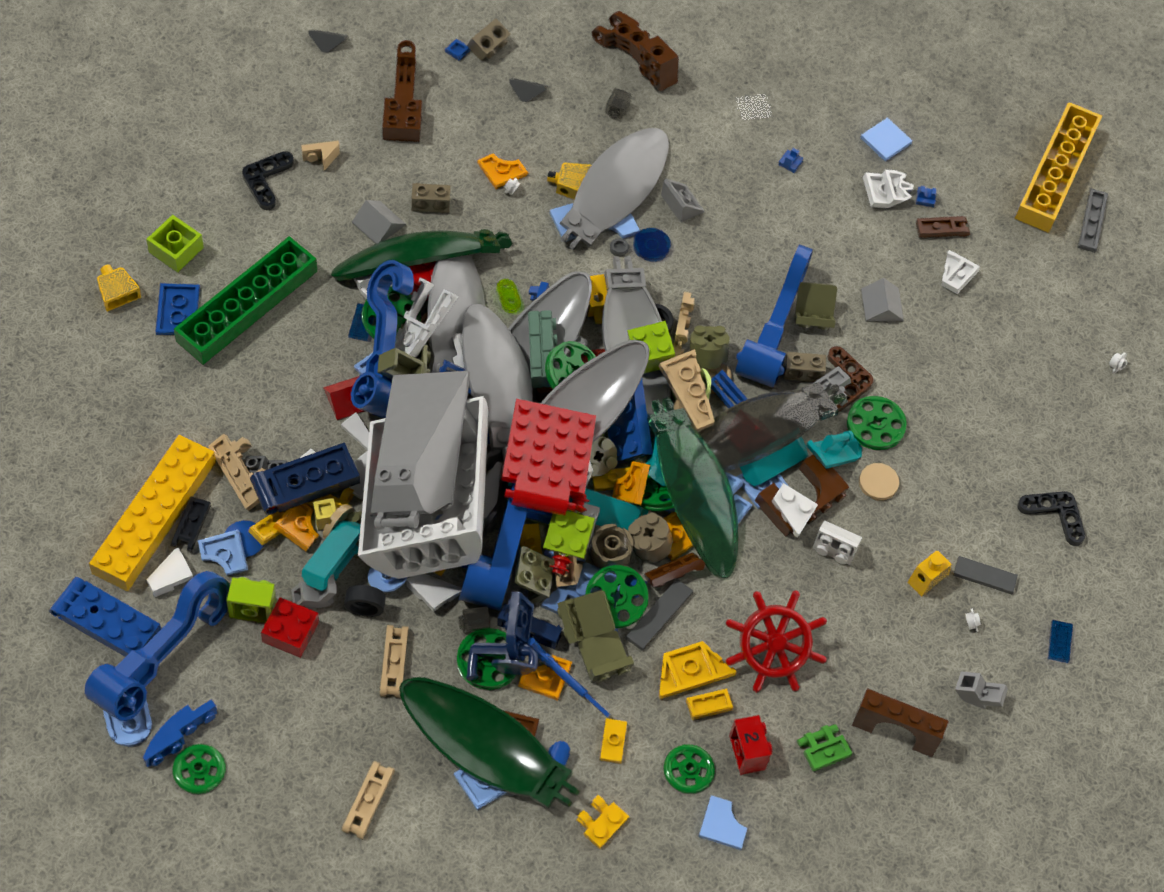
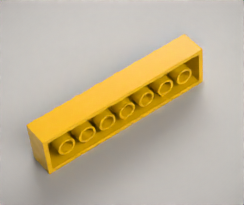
M1068 102L1015 216L1016 220L1045 232H1050L1102 115Z
M178 435L89 562L91 573L128 592L187 506L190 497L194 496L215 465V452L186 437Z

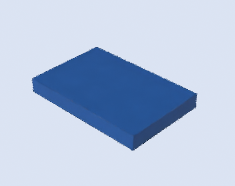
M160 283L156 335H174V328L198 309L199 284Z

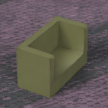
M396 347L379 355L377 373L391 380L393 375L424 373V362Z

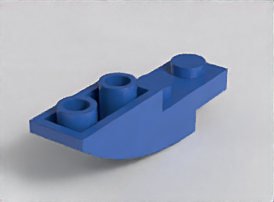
M212 699L192 711L189 705H186L159 729L143 756L147 768L151 765H159L164 760V757L170 753H178L185 744L184 734L190 735L194 733L197 726L203 722L207 724L216 717L217 708Z

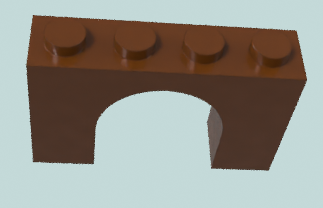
M814 454L804 460L799 468L813 485L817 495L815 503L818 506L809 518L808 525L817 518L816 515L819 512L826 513L832 507L831 504L834 501L837 503L841 502L847 496L846 491L849 488V485L833 467L826 469ZM772 483L758 493L754 501L758 503L761 510L785 537L789 534L794 536V530L788 522L784 521L781 512L772 503L779 490L776 484Z
M867 688L852 726L872 733L875 726L879 723H891L901 726L910 731L916 738L912 750L933 757L943 739L949 720Z

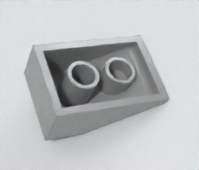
M500 462L495 464L485 478L483 537H485L487 532L492 533L497 524L495 519L498 514L496 509L501 470Z

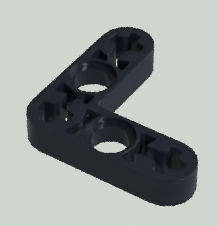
M283 151L251 163L242 170L244 181L263 210H271L276 205L275 195L264 178L287 170L294 165V157L288 151ZM265 165L273 166L271 170H265L263 167ZM257 185H262L264 189L261 191H257L254 189V187ZM263 195L266 196L267 200L270 201V203L264 202Z
M1062 491L1024 495L1019 499L1017 508L1023 514L1058 512L1066 541L1072 546H1079L1083 543L1085 531L1075 497L1072 493ZM1065 498L1069 503L1066 504L1062 499ZM1041 500H1048L1051 506H1043ZM1025 501H1027V504H1032L1030 508L1023 505ZM1065 516H1073L1075 522L1069 523L1066 521ZM1073 532H1075L1076 536H1080L1078 540L1075 537H1071Z

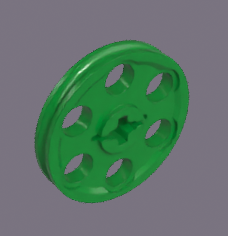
M390 286L387 296L397 311V335L401 325L406 322L404 306H412L414 301L411 300V294L405 296L393 290L392 286ZM396 293L399 296V300L397 302L391 301L389 294ZM366 299L362 308V323L367 333L372 338H375L376 326H371L368 323V319L370 317L376 318V314ZM419 311L416 317L418 321H421V311Z
M566 341L554 347L549 352L545 362L546 377L552 389L559 385V379L564 380L572 374V368L576 371L586 364L581 360V354L588 358V362L596 357L595 354L587 346L575 341ZM564 348L570 350L571 357L565 355ZM553 360L559 362V369H556L553 366Z
M868 396L859 399L852 405L847 417L848 431L853 432L860 445L872 450H886L896 446L902 440L907 426L906 417L902 409L895 402L881 396ZM869 404L873 410L866 411L862 405ZM882 407H890L892 412L884 413ZM858 417L862 420V423L855 424L852 418ZM874 420H876L877 422L880 421V425L878 426V424H876V423L873 424V421H874ZM897 422L901 425V428L894 429L891 423ZM868 433L871 439L865 440L861 437V434ZM888 436L891 441L883 442L880 437Z
M678 467L677 477L682 478L677 479L672 486H662L648 475L643 498L647 496L650 498L642 499V504L637 505L647 510L662 511L683 504L688 500L693 491L691 476L687 471Z
M623 565L607 566L596 572L588 582L585 595L590 594L591 590L595 587H599L605 592L615 628L628 627L637 622L645 613L648 605L647 585L641 575L632 568ZM606 573H615L617 576L616 580L611 583L607 582L604 579ZM633 576L637 579V583L635 586L629 587L625 584V579ZM620 585L619 592L620 596L623 598L618 599V602H616V607L614 608L615 601L614 597H612L611 595L616 594V592L618 591V586ZM634 596H641L644 602L640 606H635L631 600ZM627 611L630 615L629 619L624 622L620 621L617 618L618 613Z
M483 628L467 635L461 642L457 652V667L463 679L470 685L483 690H495L509 684L516 675L501 673L492 666V662L489 663L488 660H485L484 656H478L477 670L482 673V677L480 679L467 680L468 661L462 659L464 653H469L475 638L482 637L486 640V643H495L498 639L506 641V633L494 628ZM493 657L492 660H504L506 657ZM498 672L504 678L501 681H494L492 675Z

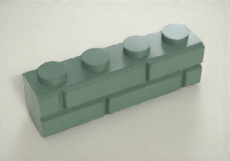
M550 310L541 312L529 311L531 385L533 388L551 387L545 373V362L549 352L554 346H557V334H553V330H557L556 318H552V311Z

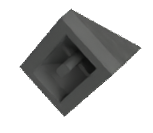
M314 29L309 30L312 40L321 52L328 53L342 43L348 36Z
M517 78L509 80L510 85L522 102H528L547 89V85Z

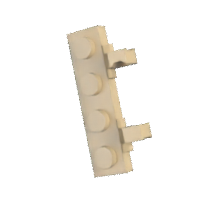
M684 292L673 345L676 356L684 354L685 349H682V346L688 342V330H685V328L689 329L691 317H688L689 312L692 313L695 306V298L692 299V293Z
M222 434L208 447L215 452L218 464L245 509L251 510L260 502L250 481V477L254 473L248 471L241 458H243L242 453L246 452L252 445L244 437L240 438L237 442L235 440L231 442L227 435Z

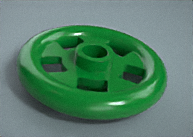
M195 744L183 749L175 758L172 767V774L176 784L182 790L192 794H204L215 789L223 780L226 771L225 760L221 753L214 747L206 744ZM204 753L212 757L209 762L201 758ZM193 755L195 759L188 764L185 759ZM198 765L203 766V768H202L201 770H199V771L195 770V767H196V766H198ZM210 767L217 768L215 776L208 775ZM188 770L190 777L184 779L181 772ZM195 779H204L205 784L195 785Z
M692 744L677 746L669 752L664 761L663 770L665 778L679 792L686 794L699 793L705 790L714 779L715 765L713 759L706 750ZM683 754L686 759L679 763L676 757ZM693 754H696L701 758V761L699 763L695 759L691 758ZM687 765L692 766V767H693V770H692V771L687 770V769H686V766H687ZM678 768L681 776L675 778L672 770ZM700 768L706 769L705 777L699 776ZM685 779H695V785H686Z

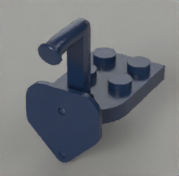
M512 592L511 599L508 601L509 618L505 623V630L507 632L506 643H474L470 647L467 680H475L479 677L477 674L478 656L506 657L505 660H492V666L501 673L527 675L537 671L538 654L527 644V641L530 639L534 604L521 592ZM526 656H529L528 664L519 662L523 661Z

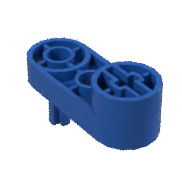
M512 483L511 490H514L515 483ZM508 498L493 555L490 557L481 554L477 563L468 565L459 600L500 611L525 519L550 525L553 513L511 505L512 498Z

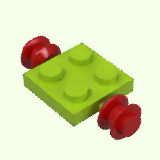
M585 494L584 497L569 495L573 499L572 503H576L575 511H566L565 516L552 514L543 548L559 553V555L552 557L555 561L554 565L549 566V568L553 569L552 573L564 576L565 573L570 572L566 569L568 564H572L571 560L567 558L568 555L580 559L585 558L595 518L580 514L587 511L584 504L589 502V500L586 499L587 495Z

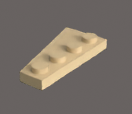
M695 349L661 362L659 368L695 432L713 426L715 421L709 399L706 396V388L701 378V370L697 363Z

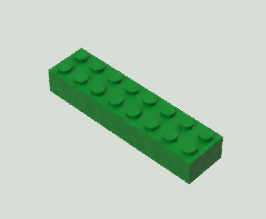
M288 236L174 328L176 342L204 365L317 272V258Z

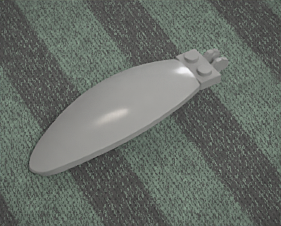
M657 128L637 131L617 141L598 157L586 173L577 191L571 210L560 222V225L567 229L560 239L562 242H565L572 233L577 238L570 244L571 249H574L580 241L590 247L601 232L622 221L646 199L658 181L666 162L669 141L664 131Z
M470 255L438 260L435 263L431 283L434 286L428 298V317L444 289L457 295L458 298L429 338L432 357L429 364L430 373L440 372L439 369L443 366L444 359L454 364L453 357L457 355L452 336L456 333H462L463 317L469 306L472 304L485 306L482 283ZM447 367V369L452 372L456 371L454 369Z
M613 256V269H606L604 272L608 290L602 317L605 351L628 341L627 330L662 322L655 303L646 289L644 268H633L631 256H625V269H621L619 256ZM661 370L644 373L642 376L647 416L652 420L660 419L665 414L670 402L671 388Z
M572 272L562 277L536 298L508 328L523 352L530 378L528 312L552 311V318H556L557 330H553V334H557V346L566 341L576 342L583 326L591 297L592 282L587 273ZM564 348V353L568 356L570 350ZM554 362L555 367L560 366L559 362Z
M472 304L468 307L462 324L465 371L470 372L469 386L473 398L484 396L488 405V432L491 450H502L503 460L505 461L506 453L504 451L508 445L516 398L532 402L530 373L520 346L501 319L489 308L481 304Z
M629 340L603 352L565 378L547 395L541 404L596 415L593 443L618 419L634 395L648 363L649 347L647 343Z

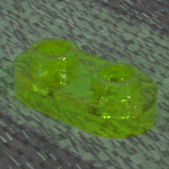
M510 279L500 280L497 283L496 291L502 309L511 314L518 312L521 308V299L515 283Z

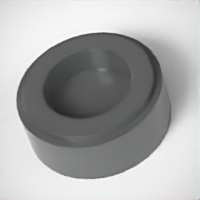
M622 238L612 240L610 251L613 255L624 256L628 253L629 244L626 240Z

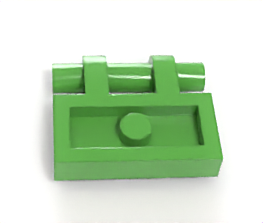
M836 724L831 726L825 725L819 731L814 733L808 732L802 738L797 739L799 747L809 746V749H806L803 754L813 772L852 756V751L844 736L834 737L833 734L839 732ZM822 738L826 739V742L819 745L816 742Z

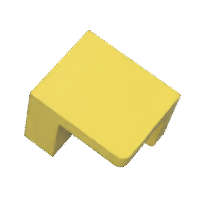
M334 498L313 502L318 530H323L326 524L330 525L332 522L330 519L331 515L336 511Z

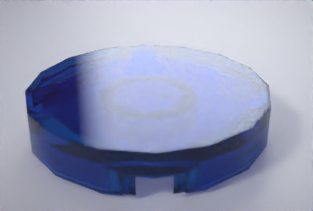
M645 228L636 234L633 240V249L636 255L644 258V260L656 262L663 260L668 255L671 249V240L660 229Z

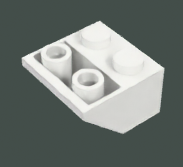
M824 521L818 531L813 549L820 555H829L835 558L840 564L850 565L862 537Z

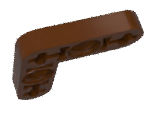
M834 346L829 350L828 360L833 366H839L850 377L851 383L844 387L845 390L853 389L856 393L850 396L844 392L847 395L848 402L843 406L838 403L836 405L833 404L834 398L828 400V407L832 411L840 412L872 387L874 379L843 348ZM834 354H840V358L838 356L833 357ZM848 365L853 366L855 371L848 372L845 367ZM861 379H862V380L867 379L868 382H867V383H866V382L862 383V384L860 385V388H859L858 385L860 384Z

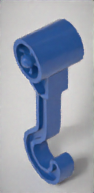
M799 244L771 318L764 325L758 342L747 339L742 351L736 355L738 360L735 370L736 375L774 388L778 377L784 374L785 368L783 363L786 353L777 349L781 342L784 331L783 327L798 292L799 285L803 282L813 253L812 248Z
M387 260L379 265L369 280L367 301L376 314L374 348L372 355L367 360L366 372L357 378L351 391V401L355 407L383 419L386 418L392 380L377 373L380 354L395 348L397 311L389 301L387 293L392 284L393 290L408 296L414 286L411 269L395 260Z
M210 571L199 573L190 579L181 592L171 620L143 648L132 650L116 667L111 664H104L97 667L90 674L85 684L84 692L86 698L121 721H127L135 717L146 702L147 691L145 687L157 676L159 664L188 635L197 617L206 624L215 626L228 611L227 597L230 583L225 578ZM209 594L207 602L199 610L202 600Z

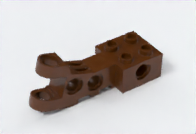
M616 11L609 17V22L614 27L612 30L599 25L592 30L593 39L605 48L615 46L629 53L640 64V73L643 76L645 75L652 86H655L659 91L678 83L679 56L659 36L650 39V34L646 30L642 31L639 28L640 24L632 17L621 11Z
M409 40L401 41L397 47L394 98H385L382 127L383 140L420 142L422 100H414L416 48L414 43ZM403 47H410L412 52L402 53L401 50Z

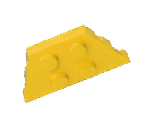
M703 641L663 654L659 698L663 699L735 676L736 670L726 665L722 661L723 658L714 653Z

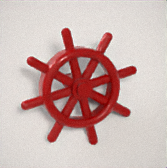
M797 590L792 592L787 606H766L761 593L755 591L753 598L758 610L752 613L744 624L732 619L726 620L725 624L727 627L741 632V652L727 658L725 663L728 666H732L746 660L749 666L758 672L753 685L754 692L761 690L766 676L772 678L787 677L791 689L798 691L799 684L794 673L802 668L808 659L821 664L827 661L824 655L811 651L813 644L811 631L826 625L827 619L821 617L807 623L794 610L800 597V593ZM782 615L776 630L771 616ZM791 618L799 627L785 633ZM761 620H763L767 629L765 632L755 629V626ZM802 635V646L788 642ZM750 636L765 641L750 648ZM768 650L762 664L753 657ZM785 650L798 655L789 662ZM777 653L782 666L770 667Z

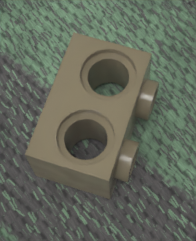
M495 18L470 40L467 47L481 61L486 57L490 59L495 55V50L498 47L502 49L508 43L507 39L511 33Z
M413 183L412 211L449 213L451 185Z
M787 352L784 360L785 372L783 379L816 382L825 376L826 355Z

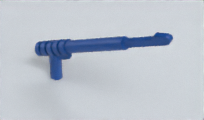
M530 638L527 641V644L537 652L538 659L542 663L550 667L582 698L585 697L604 716L607 718L610 716L579 682L566 672L553 657H550L551 655L542 649L534 638Z

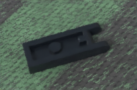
M190 497L171 541V546L176 547L180 540L188 543L187 551L191 552L211 507L209 501Z

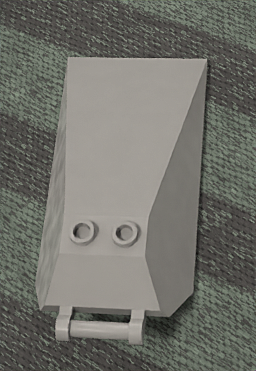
M469 371L393 375L370 516H377L374 520V526L377 530L384 529L385 527L402 526L417 528L420 514H432L447 504L452 505L470 381ZM410 515L408 518H387V516Z

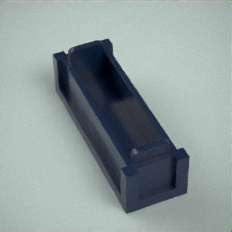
M504 604L497 621V626L505 629L506 620L509 618L507 604ZM533 617L530 638H534L537 643L555 650L562 636L560 634L563 628L560 625L555 626Z

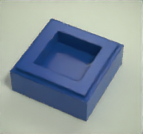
M455 39L445 49L447 54L458 61L470 51L469 47L458 39Z

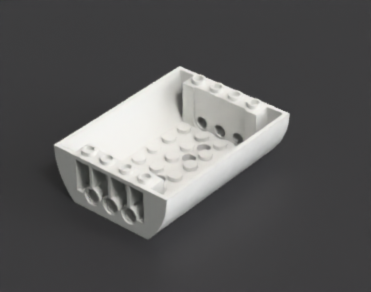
M484 396L467 399L452 505L447 504L432 514H420L417 528L402 526L385 527L384 529L377 530L374 526V520L377 516H370L385 418L370 422L358 556L367 565L385 575L401 579L477 563L482 552L489 415L488 405ZM443 514L438 520H435L438 515ZM410 515L387 516V518H408Z

